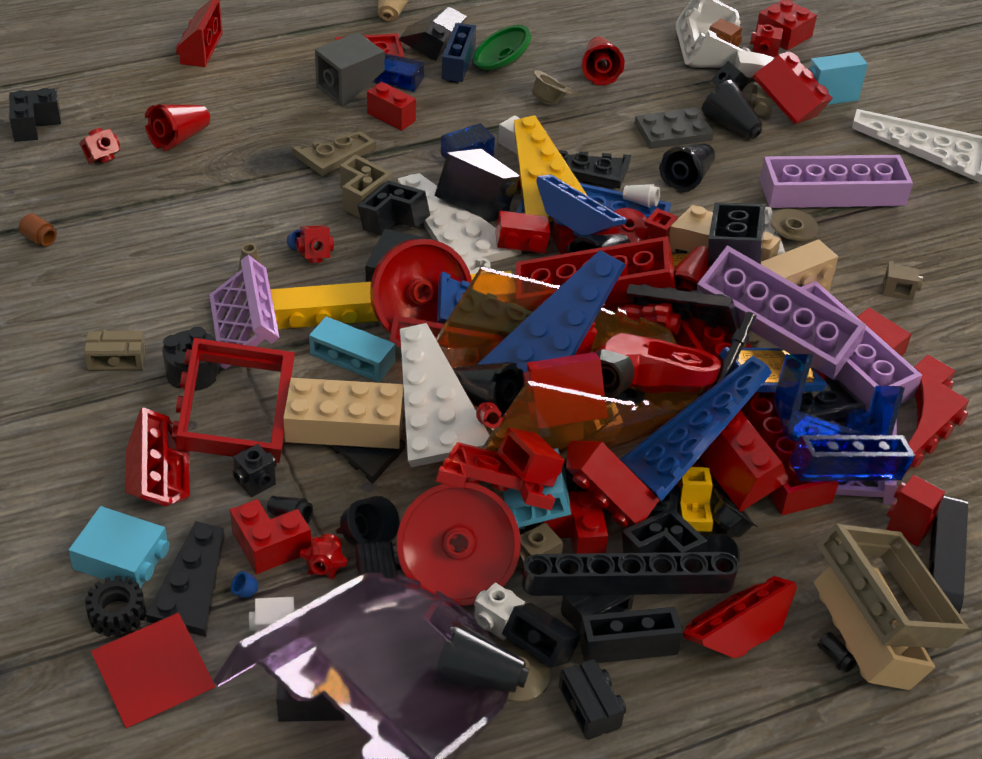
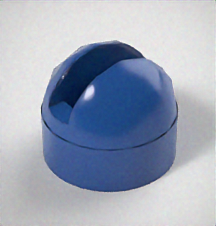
M295 230L287 236V245L294 251H297L296 240L297 237H300V230Z
M240 571L233 578L231 592L241 598H250L258 591V581L252 574Z

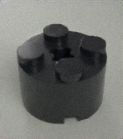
M193 327L190 330L169 335L163 341L162 352L166 378L175 388L179 389L178 386L181 383L182 372H188L189 365L184 364L187 349L192 350L194 338L216 341L202 327ZM200 361L195 391L208 388L214 384L218 373L220 375V363Z

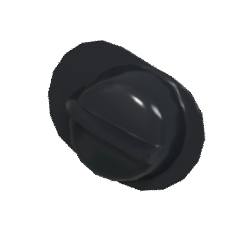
M716 486L713 488L718 499L711 514L714 529L718 534L739 538L751 527L755 526L758 528L745 510L742 512L738 511L722 489Z
M383 496L360 499L351 503L350 507L342 513L340 527L336 529V534H343L346 541L352 545L387 542L394 539L398 533L400 525L399 514L395 505Z

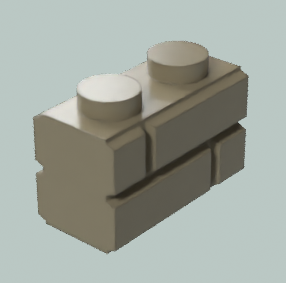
M88 331L84 350L88 371L143 370L146 354L143 331Z

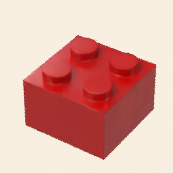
M780 0L759 12L755 32H757L758 24L782 28L783 33L780 47L788 51L813 36L817 15L810 12L809 9L793 3L792 0Z

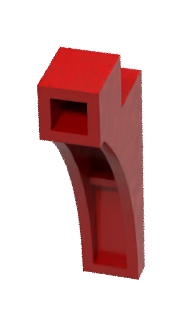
M926 355L914 366L922 374L914 397L917 406V428L912 439L901 450L897 461V471L903 475L912 467L918 468L927 453L932 454L940 440H946L951 435L956 425L961 426L968 416L966 408L969 400L952 390L954 386L952 378L955 370L930 355Z

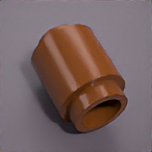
M30 213L20 220L19 233L38 246H50L55 241L57 231L51 223L34 213Z

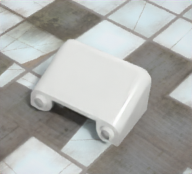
M690 0L676 22V32L686 65L692 68H722L727 61L733 65L735 64L737 51L751 52L750 49L746 47L740 49L718 38L716 33L709 31L710 26L719 19H724L740 26L737 10L717 0Z

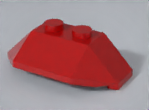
M142 407L126 448L125 493L163 506H169L187 500L190 497L189 452L176 449V438H171L173 429L171 425L173 423L169 416Z
M773 576L768 578L765 583L756 584L739 591L689 621L685 630H683V638L735 659L742 657L750 649L768 641L772 635L782 630L797 590L796 582Z

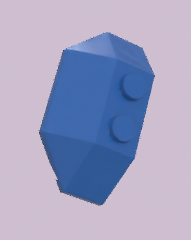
M554 175L537 176L536 182L546 214L554 218L555 223L572 229L575 235H596L626 224V218L581 193Z

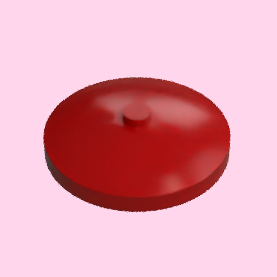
M431 239L408 240L390 249L379 261L371 280L370 299L378 322L390 335L394 315L437 323L438 282L442 271L450 274V278L462 282L464 280L473 284L466 263L450 246Z
M465 482L463 488L443 483L422 493L406 510L400 522L397 535L399 562L410 583L429 599L452 606L474 604L478 594L483 590L487 591L495 582L504 587L515 571L521 548L518 524L508 505L493 491L470 482Z

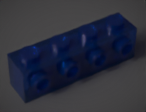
M801 435L789 458V462L799 481L902 480L914 460L915 454L903 435Z

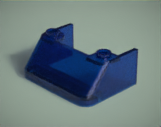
M786 354L774 395V403L785 436L791 441L864 465L878 466L883 463L887 456L905 388L902 386H876L869 411L864 409L851 411L846 418L845 425L841 426L799 411L813 355Z

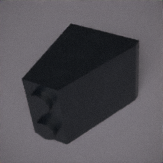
M482 149L448 152L434 196L488 221L498 220L500 211L509 212L520 176Z

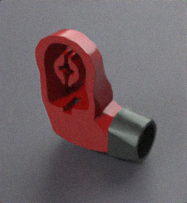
M624 333L611 337L596 351V354L601 359L605 403H610L611 398L616 397L631 387H636L648 393L696 392L714 383L717 380L721 367L720 360L706 351L659 339Z

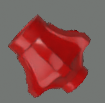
M324 534L320 538H312V545L309 548L302 549L299 556L305 559L309 566L307 573L311 576L315 573L317 575H326L329 579H335L336 571L340 567H346L348 561L342 554L340 539L333 534Z

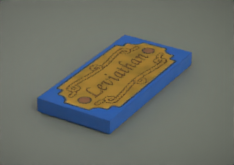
M724 347L719 354L723 361L730 349L728 347ZM742 348L732 369L733 372L752 356L766 363L772 374L756 392L823 391L828 385L813 367L781 348Z

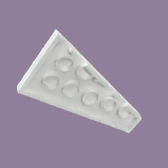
M860 109L856 110L852 125L853 129L982 183V136Z
M420 173L398 178L399 184L426 192L430 216L422 222L423 226L433 240L450 246L462 257L464 262L475 257H483L489 260V262H494L521 254L522 250L498 248L495 234L496 228L483 218L434 196L437 185Z
M427 323L401 328L407 453L410 466L416 467L448 459L450 451L457 442L491 451L496 450L494 442L485 426L478 421L476 410Z

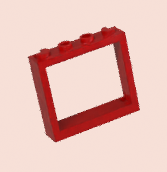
M194 338L192 350L187 349L184 364L189 365L188 372H182L180 388L185 389L184 396H178L176 413H180L179 421H173L171 438H176V449L233 457L241 451L259 444L266 453L270 452L273 455L276 463H280L284 437L283 418L290 380L292 378L295 352ZM200 361L281 372L271 443L188 432Z

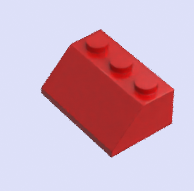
M209 0L196 11L193 19H190L187 30L183 32L182 39L176 46V54L179 55L180 64L206 67L223 34L220 0Z
M790 51L779 54L752 76L794 124L817 117L833 99L828 94L827 88L820 85L814 78L813 73L806 69L800 63L798 56Z
M741 411L735 415L699 457L704 466L709 468L710 474L739 512H742L789 481L781 460Z
M571 440L568 444L566 469L574 476L572 478L573 481L581 488L587 489L593 495L592 499L602 508H607L613 514L611 518L614 522L622 527H626L646 520L659 502V499L603 442Z

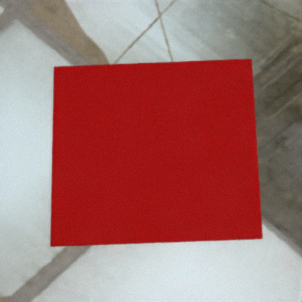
M179 613L91 651L125 728L131 727L216 687Z

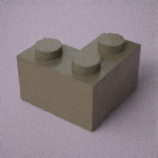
M356 154L340 165V188L343 189V209L360 218L357 205L387 180L392 181V173Z

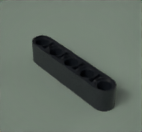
M944 495L931 528L928 571L960 614L964 600L968 500Z

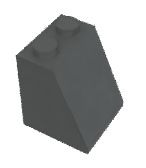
M359 32L316 48V87L340 106H346L385 70L384 51Z

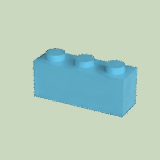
M325 317L309 335L310 355L376 382H380L395 364V343L329 317Z

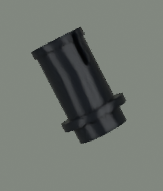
M828 632L820 638L817 647L822 649L836 663L835 665L838 670L843 669L845 672H848L855 667L857 662L854 656L832 632Z

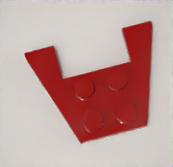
M457 442L450 451L448 459L446 458L443 465L440 466L435 479L436 482L463 488L465 481L471 483L484 481L491 483L493 487L499 490L508 491L509 488L519 490L525 504L547 510H552L555 498L551 494L546 496L542 493L544 487L541 484L523 481L497 452Z

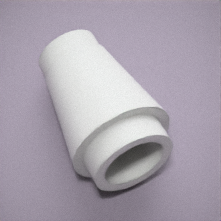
M654 184L626 185L623 191V199L651 208L659 203L660 188L655 187Z

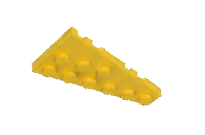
M533 115L514 120L513 128L515 144L517 146L524 213L546 216L548 221L552 222L554 218L545 212L536 182L537 176L552 174L581 193L587 194L537 117Z

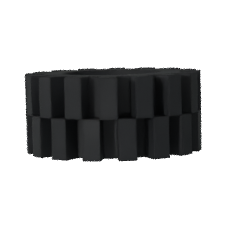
M115 576V581H111L110 577L104 578L105 584L103 585L98 581L95 583L96 590L90 588L88 591L89 596L85 597V607L90 626L92 628L95 627V631L99 634L104 630V635L110 637L112 632H115L116 637H120L123 630L129 634L132 632V625L137 629L141 625L140 620L144 621L146 612L143 591L136 581L132 584L131 578L128 577L123 582L121 576ZM123 601L128 603L127 606L118 611L110 612L104 610L112 602Z

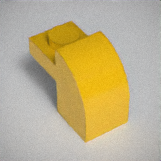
M691 467L678 481L677 487H680L677 513L696 531L712 532L713 519L710 499L713 485L710 470L704 467Z

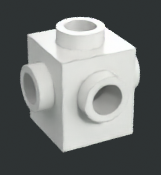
M495 582L487 591H481L474 601V621L482 629L489 630L502 640H505L507 637L502 635V632L514 606L523 605L525 601L517 597L511 590L505 589Z

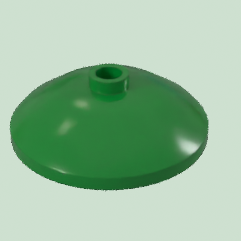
M512 25L496 31L476 48L472 57L473 63L478 69L487 71L511 66L520 59L529 47L532 38L530 30L524 25Z

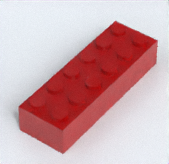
M668 236L516 262V302L535 311L545 302V299H548L599 250L626 264L603 306L630 302L627 296L629 284H646L655 288L664 289L670 287L675 289L674 262Z

